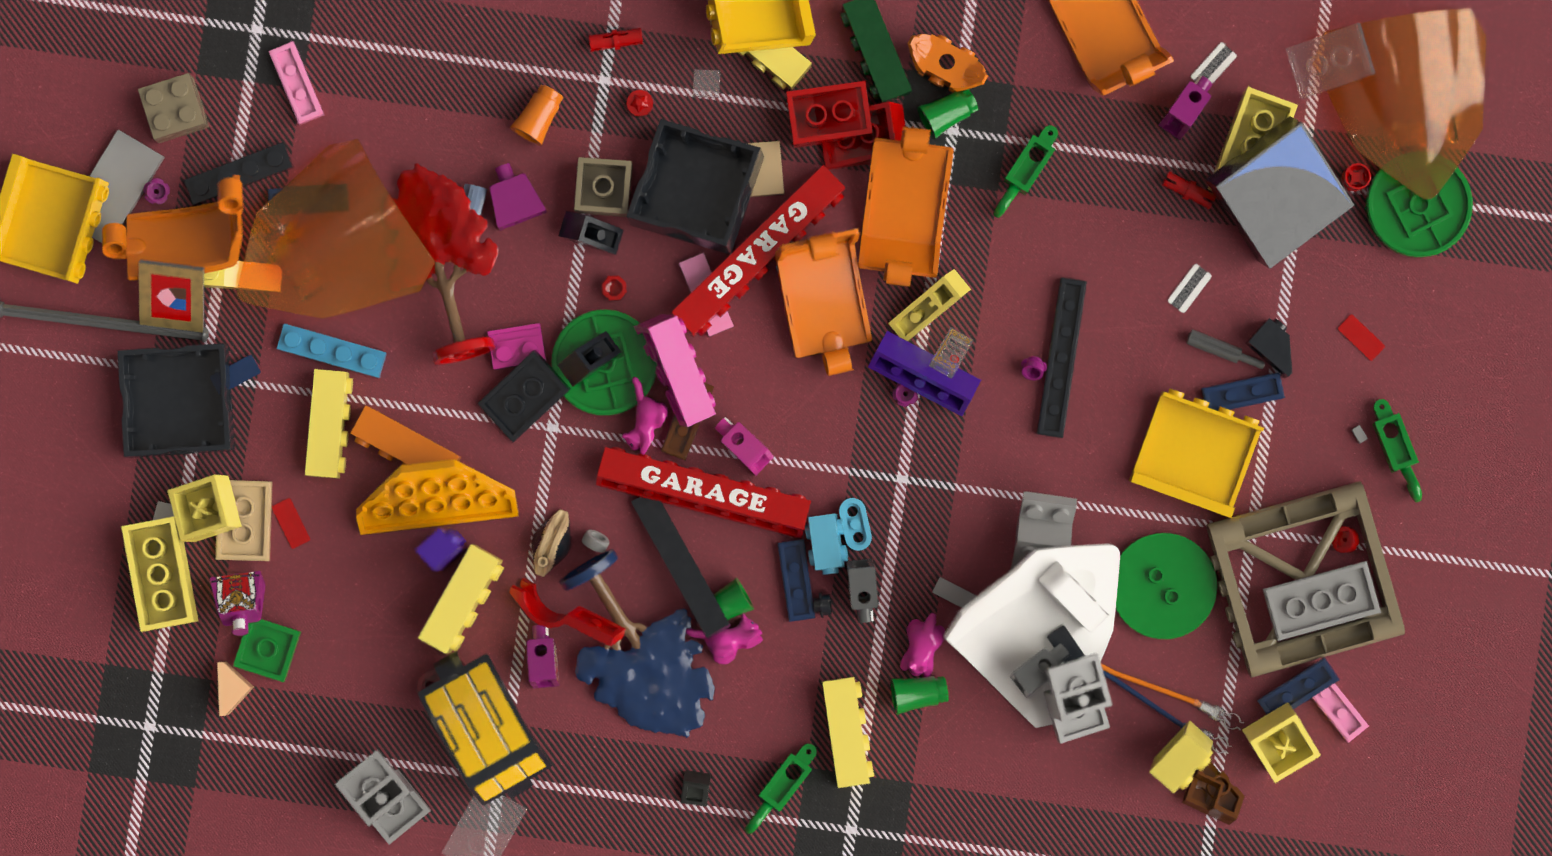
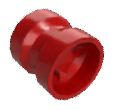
M1352 164L1342 172L1341 184L1349 192H1358L1369 184L1371 180L1370 170L1363 164Z

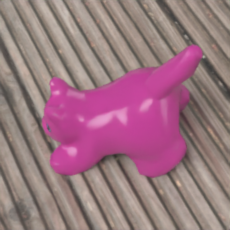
M633 377L632 382L637 401L635 428L628 433H623L622 438L626 440L631 450L635 451L640 448V453L644 455L655 437L654 429L661 427L668 411L664 403L656 402L654 399L644 396L641 382L637 377Z
M931 613L925 622H921L918 619L912 620L907 627L909 647L901 660L900 668L904 671L909 669L913 676H920L921 674L926 677L931 676L934 665V653L945 640V629L943 626L935 625L936 615L934 613Z
M745 614L741 615V621L735 628L724 629L709 639L706 638L702 630L686 629V634L689 636L705 639L708 649L713 654V660L719 664H728L733 661L738 649H749L763 641V638L760 636L762 631L759 629L758 624L748 619Z

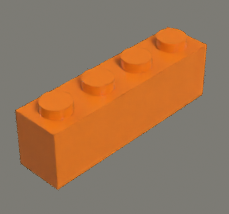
M365 406L351 431V434L356 436L354 440L356 443L366 448H369L371 444L380 449L377 454L390 461L395 457L403 462L402 465L453 459L460 461L461 456L369 406Z

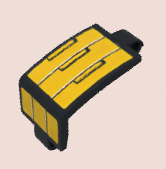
M456 650L433 664L440 680L419 691L418 696L463 781L481 805L484 806L505 793L513 799L532 788L533 783L530 779L551 768L552 764L536 743L490 657L484 654L464 666Z

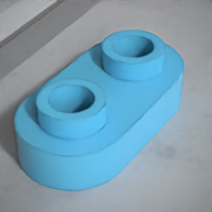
M846 499L839 508L840 519H843L846 544L853 550H864L870 545L872 540L866 508L859 499ZM851 506L857 509V515L854 517L849 516L847 513V509ZM856 532H860L863 535V540L859 543L853 540V535Z

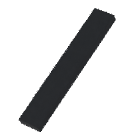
M1060 278L1037 435L1063 438L1087 281Z
M638 497L631 501L706 638L709 639L730 627L731 625L662 502Z

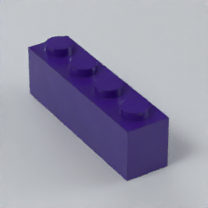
M889 331L884 335L868 368L960 416H963L981 381L956 366L951 368L950 363L947 365V362L935 361V355Z
M439 528L416 551L433 570L444 571L467 550L463 545L467 541L457 530Z

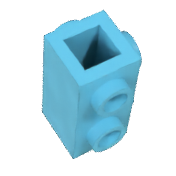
M838 514L808 517L809 523L805 524L807 539H811L813 549L809 550L810 565H815V570H822L823 575L839 573L838 568L845 567L844 561H848L847 547L842 545L841 535L845 534L843 519H838Z

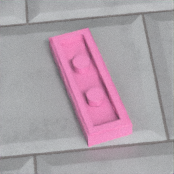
M292 41L270 50L269 54L299 125L323 116L324 113L295 43Z
M704 253L679 263L691 292L712 273ZM728 311L721 318L716 315L710 321L712 327L707 332L710 337L734 327Z
M1335 683L1312 697L1346 742L1349 743L1369 727Z

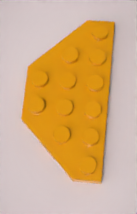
M455 459L401 465L356 509L360 535L519 516L515 490Z

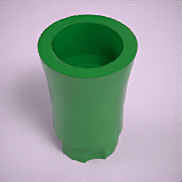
M969 89L959 92L955 91L934 102L917 107L921 122L925 129L930 130V136L934 140L979 109Z
M737 577L713 594L727 620L754 610L746 590Z
M930 676L890 679L891 696L896 715L949 701L948 687L944 676L936 678Z

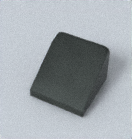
M685 771L680 803L707 807L711 774Z

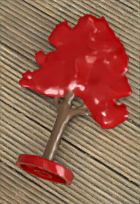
M416 163L412 170H403L397 180L399 188L398 199L391 198L388 194L383 204L385 227L398 230L395 242L386 243L384 251L390 258L398 257L394 271L390 270L387 280L390 282L389 288L392 291H399L401 288L422 284L423 281H428L432 287L440 291L454 343L435 350L432 353V359L436 365L457 363L482 356L496 348L494 339L491 337L465 339L454 298V284L460 276L468 271L482 276L488 275L495 264L498 247L490 237L486 238L483 243H480L479 239L486 230L488 222L478 215L475 209L470 208L471 201L465 195L464 189L451 179H447L443 174L438 175L434 171L427 170ZM446 262L454 264V271L449 279L446 278L444 272V264ZM432 274H436L437 281L432 278Z

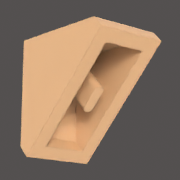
M218 662L219 716H226L236 708L254 686L228 662Z

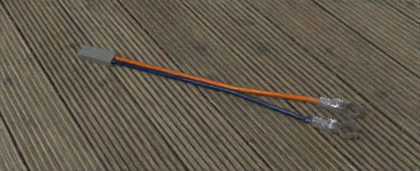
M939 577L932 593L961 608L966 607L978 597ZM1101 663L1104 677L1110 679L1172 721L1180 729L1184 727L1185 722L1182 723L1116 677L1191 703L1214 721L1221 722L1223 720L1222 718L1226 711L1218 705H1211L1203 700L1193 699L1115 671ZM1235 714L1239 718V722L1244 723L1241 722L1240 717L1237 714ZM1200 729V730H1201L1204 734H1206L1211 740H1212V738L1215 739V740L1218 739V738H1223V737L1214 738V737H1213L1214 735H1213L1210 731H1208V730H1206V729Z

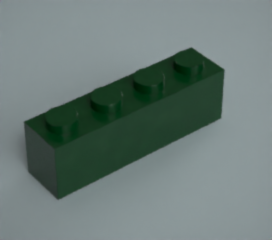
M852 0L843 4V12L839 14L844 27H850L853 36L849 39L854 51H860L863 61L859 62L865 77L869 75L873 85L869 86L874 100H880V103L892 102L911 94L912 89L876 1Z

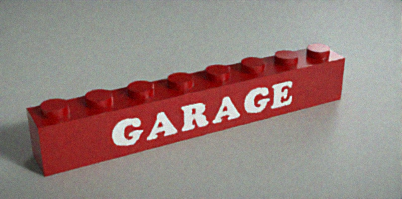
M823 165L671 312V315L682 319L686 331L692 337L696 334L700 336L705 334L712 327L710 321L716 315L721 318L731 308L728 303L735 297L741 299L750 290L747 285L754 278L759 281L769 271L767 266L773 260L776 261L775 252L780 246L790 244L792 241L794 243L801 241L807 234L804 230L811 223L816 226L826 216L823 212L830 205L833 208L836 207L844 199L845 196L842 193L846 187Z
M605 447L596 479L597 486L661 501L662 503L797 538H802L811 500H807L806 497L800 494L788 495L780 493L778 489L773 487L761 488L755 486L750 481L741 480L738 482L730 480L723 474L711 475L703 473L701 469L696 467L684 468L669 460L662 462L653 460L646 454L634 455L626 453L624 449L619 447Z

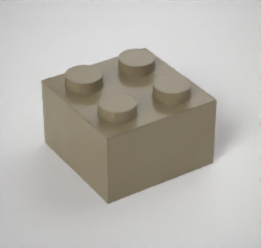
M189 73L138 89L153 139L158 143L209 128L194 77Z
M578 157L575 212L579 214L626 217L630 207L632 161Z

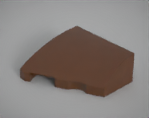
M1211 761L1202 771L1197 768L1192 775L1193 780L1187 787L1182 803L1230 825L1238 818L1245 797L1244 794L1237 787L1233 786L1225 772L1222 771L1220 773Z

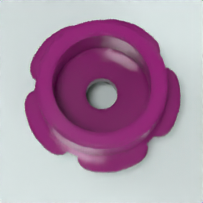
M154 178L151 182H147L143 188V192L146 194L145 199L151 204L164 203L167 200V195L170 193L168 184H164L163 180L159 178ZM155 189L159 190L158 194L154 193Z
M1037 356L1025 358L1021 362L1022 375L1029 380H1039L1047 369L1046 363L1042 362Z
M897 383L892 395L894 400L898 401V405L908 407L909 404H914L918 400V394ZM907 391L908 396H904L903 392Z

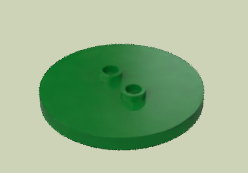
M1409 152L1387 162L1373 177L1366 195L1367 219L1375 236L1390 250L1408 257H1430L1451 248L1467 230L1472 216L1473 198L1464 174L1448 159L1430 152Z
M595 310L578 316L559 334L553 348L551 363L554 371L571 388L564 397L573 406L586 413L599 416H611L626 412L637 405L632 382L633 377L639 379L642 384L643 394L647 396L656 378L655 368L658 365L650 356H647L643 348L646 345L643 333L637 335L634 326L640 324L637 320L619 311ZM607 331L621 350V353L588 378L572 386L557 365L574 350Z
M1156 533L1136 540L1121 553L1115 609L1130 628L1150 638L1173 639L1194 631L1209 616L1216 600L1217 578L1211 560L1196 543L1180 535Z

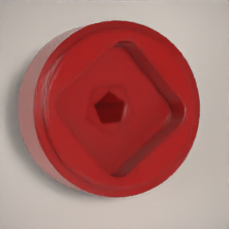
M644 90L633 91L627 98V108L636 117L647 116L653 109V99Z
M1341 526L1332 542V546L1340 553H1351L1358 547L1359 535L1355 529Z

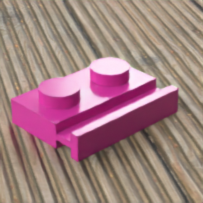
M540 323L487 331L488 337L494 339L496 347L495 350L491 351L494 370L516 367L534 350L546 361Z

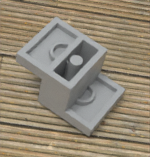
M1024 491L1016 525L1015 549L1010 571L1033 550L1071 546L1072 524L1077 507V499Z
M1097 653L1045 669L1050 690L1044 691V696L1058 743L1061 744L1110 728L1105 708L1112 706V702Z
M379 750L375 751L335 784L368 826L373 824L388 844H391L431 811L399 769L394 770Z

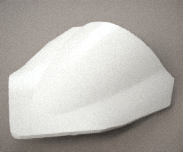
M1113 544L1061 546L1033 550L1012 571L964 607L944 637L1035 728L1052 725L1044 696V691L1050 690L1049 681L1026 698L1010 676L1044 648L1049 652L1053 650L1054 647L1047 636L1062 625L1067 628L1085 656L1097 653L1101 661L1114 628L1120 552ZM1045 662L1038 665L1039 669L1045 672L1046 668H1049Z

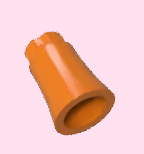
M540 85L537 93L533 94L520 116L510 126V129L525 140L542 146L549 126L560 108L559 104L563 100V96L546 85Z

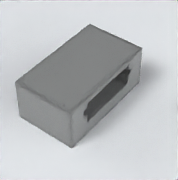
M1360 425L1351 430L1359 444L1368 439Z

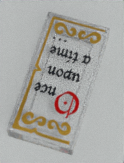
M950 327L929 366L952 379L974 340Z

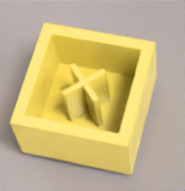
M212 475L168 490L181 542H197L242 527L229 476Z
M1288 702L1242 729L1275 783L1321 756Z
M1189 720L1154 757L1150 773L1173 793L1179 787L1182 790L1185 789L1193 780L1192 775L1198 768L1202 771L1211 761L1209 757L1213 753L1211 751L1213 741Z

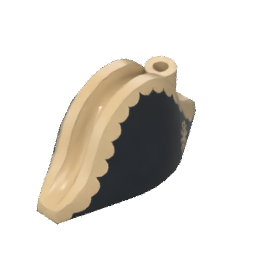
M559 509L533 535L531 547L536 575L544 577L570 551L571 531L567 511Z

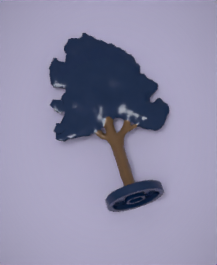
M614 549L600 553L566 574L559 583L564 590L568 591L590 581L614 623L626 628L624 634L631 642L632 648L629 651H622L620 649L621 639L612 645L613 649H609L610 646L608 645L604 647H583L577 656L576 677L588 685L592 684L594 678H598L599 685L594 692L595 701L608 704L611 708L616 707L618 715L626 719L629 725L636 726L645 731L675 734L687 738L690 736L689 732L703 726L705 712L701 709L700 698H708L712 701L714 700L715 686L708 669L705 667L692 669L690 666L693 661V655L702 653L703 646L697 641L689 640L685 643L686 629L691 628L692 618L688 617L687 610L679 609L674 614L652 623L649 627L631 622L624 614L600 574L614 564L618 556ZM637 629L642 632V636L637 635Z

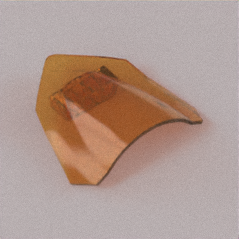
M1471 8L1394 16L1354 24L1323 33L1313 65L1353 145L1359 153L1419 197L1431 199L1440 192L1483 130L1487 36Z
M358 139L328 145L288 185L257 211L244 258L237 294L240 300L251 305L324 319L420 292L435 261L389 195L362 144Z

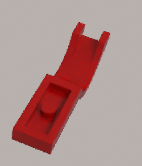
M525 578L521 579V588L515 585L510 588V594L527 616L538 625L554 628L566 624L610 647L624 636L626 628L581 606L576 607L567 614L556 613L548 609L539 598L536 584Z

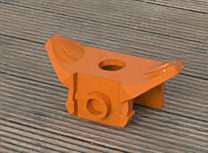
M927 34L911 36L907 44L915 68L919 71L918 74L923 77L924 74L929 76V81L938 87L943 88L944 85L950 87V92H959L984 85L988 75L985 72L984 66L978 61V58L974 57V52L965 47L959 49L953 46L950 39L940 34L938 36L933 34L931 36ZM945 54L951 55L955 60L954 66L951 69H943L939 64L941 56Z

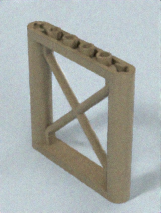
M1361 481L1206 525L1214 556H1210L1214 571H1219L1221 581L1218 582V588L1221 596H1226L1229 606L1225 607L1226 616L1229 623H1234L1236 632L1232 633L1236 648H1241L1250 678L1405 634L1401 613L1366 492ZM1357 515L1383 605L1380 608L1381 613L1278 643L1272 628L1266 640L1254 643L1228 551L1241 549L1295 580L1315 574L1345 518ZM1334 516L1304 572L1247 541Z

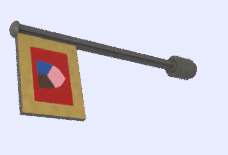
M140 260V321L8 305L0 299V317L11 316L202 340V343L206 342L209 337V331L204 327L203 267Z

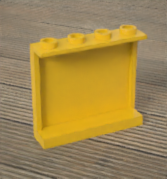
M708 0L706 6L707 19L712 21L713 26L711 41L713 45H716L718 54L807 46L812 43L816 35L809 0Z
M12 154L0 193V261L78 284L79 279L83 277L86 270L85 260L87 253L93 247L92 237L94 230L101 221L100 210L102 204L109 195V182Z
M1170 388L1168 393L1161 391L1129 481L1232 518L1235 510L1233 508L1258 438L1264 428L1258 426L1259 420L1244 416L1243 420L1233 417L1234 411L1219 406L1218 411L1208 408L1209 402L1195 397L1193 402L1183 399L1184 393Z

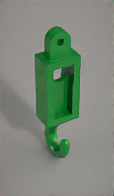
M1052 125L1046 126L1039 137L1033 135L1003 181L1009 187L993 212L996 218H1000L1005 213L1018 192L1026 195L1056 150L1052 147L1058 136L1056 127ZM1034 147L1044 152V158L1039 162L1032 161L1029 157V151Z
M1379 399L1373 405L1377 421L1372 425L1391 473L1401 471L1407 482V489L1412 500L1420 502L1422 499L1421 487L1411 466L1416 465L1419 461L1400 413L1394 415L1388 401ZM1386 424H1395L1398 435L1395 438L1386 437L1383 430Z
M804 745L796 756L790 753L758 795L764 801L745 827L747 834H752L773 808L780 812L809 775L812 769L808 765L817 754L814 745ZM807 749L811 750L810 754L806 753ZM796 764L800 767L801 775L798 779L791 780L786 776V768L789 765Z

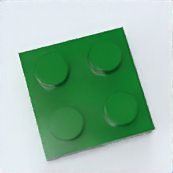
M264 619L248 623L249 632L242 637L233 666L285 682L301 631Z

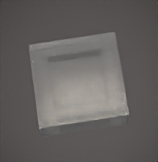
M694 69L693 97L719 98L721 71Z

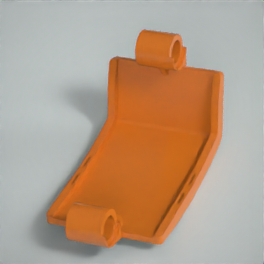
M1048 0L1090 86L1102 96L1125 85H1135L1155 75V70L1174 61L1172 55L1159 45L1137 0Z
M903 126L901 141L881 138L874 139L858 267L861 269L884 271L883 280L886 281V284L910 287L911 275L936 278L938 274L940 244L954 149L952 147L929 145L930 130Z
M233 175L232 178H225L219 181L217 202L179 209L128 214L126 228L120 223L106 224L102 228L103 254L108 258L127 259L128 280H139L140 260L203 267L204 273L234 267L238 263L242 241L241 215L243 197L240 175Z
M858 229L810 237L804 241L782 245L775 252L794 355L796 358H802L821 353L828 376L853 371L848 347L868 343L872 340L855 250V243L859 238Z

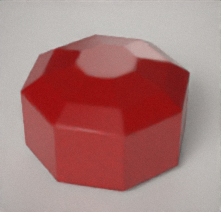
M618 275L608 276L602 282V294L609 301H620L627 293L626 282Z

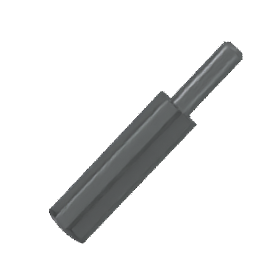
M1193 329L1187 337L1186 344L1234 363L1240 360L1257 368H1264V361L1241 353L1242 349Z

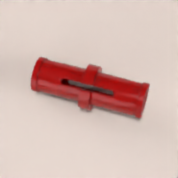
M641 27L622 31L614 29L612 32L605 34L588 35L591 52L612 48L620 50V47L643 44Z
M1168 171L1166 177L1175 183L1164 179L1162 182L1163 187L1181 194L1182 199L1186 201L1190 199L1208 210L1211 208L1212 203L1203 199V197L1214 202L1215 194L1197 186L1193 180L1189 182L1172 173V171Z

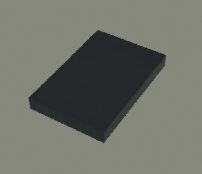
M534 350L477 404L513 443L568 393L571 388L545 359Z

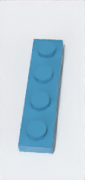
M288 324L283 325L277 345L278 350L380 378L387 354L383 351Z

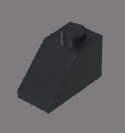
M566 211L558 236L616 255L624 230L584 214Z
M1268 318L1245 344L1277 372H1280L1284 378H1287L1292 374L1290 335L1285 332L1287 327L1276 318L1274 320Z
M607 331L574 350L557 366L570 384L575 386L618 356L621 350Z

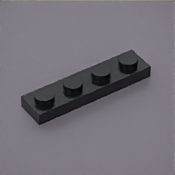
M282 142L184 181L193 205L196 206L218 197V183L222 179L232 178L233 175H240V182L243 188L294 167L285 143Z

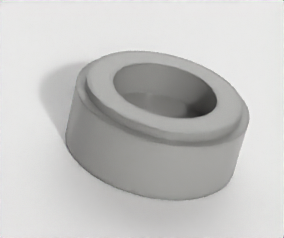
M587 530L582 538L583 544L596 552H605L610 544L609 539L604 534L595 530Z

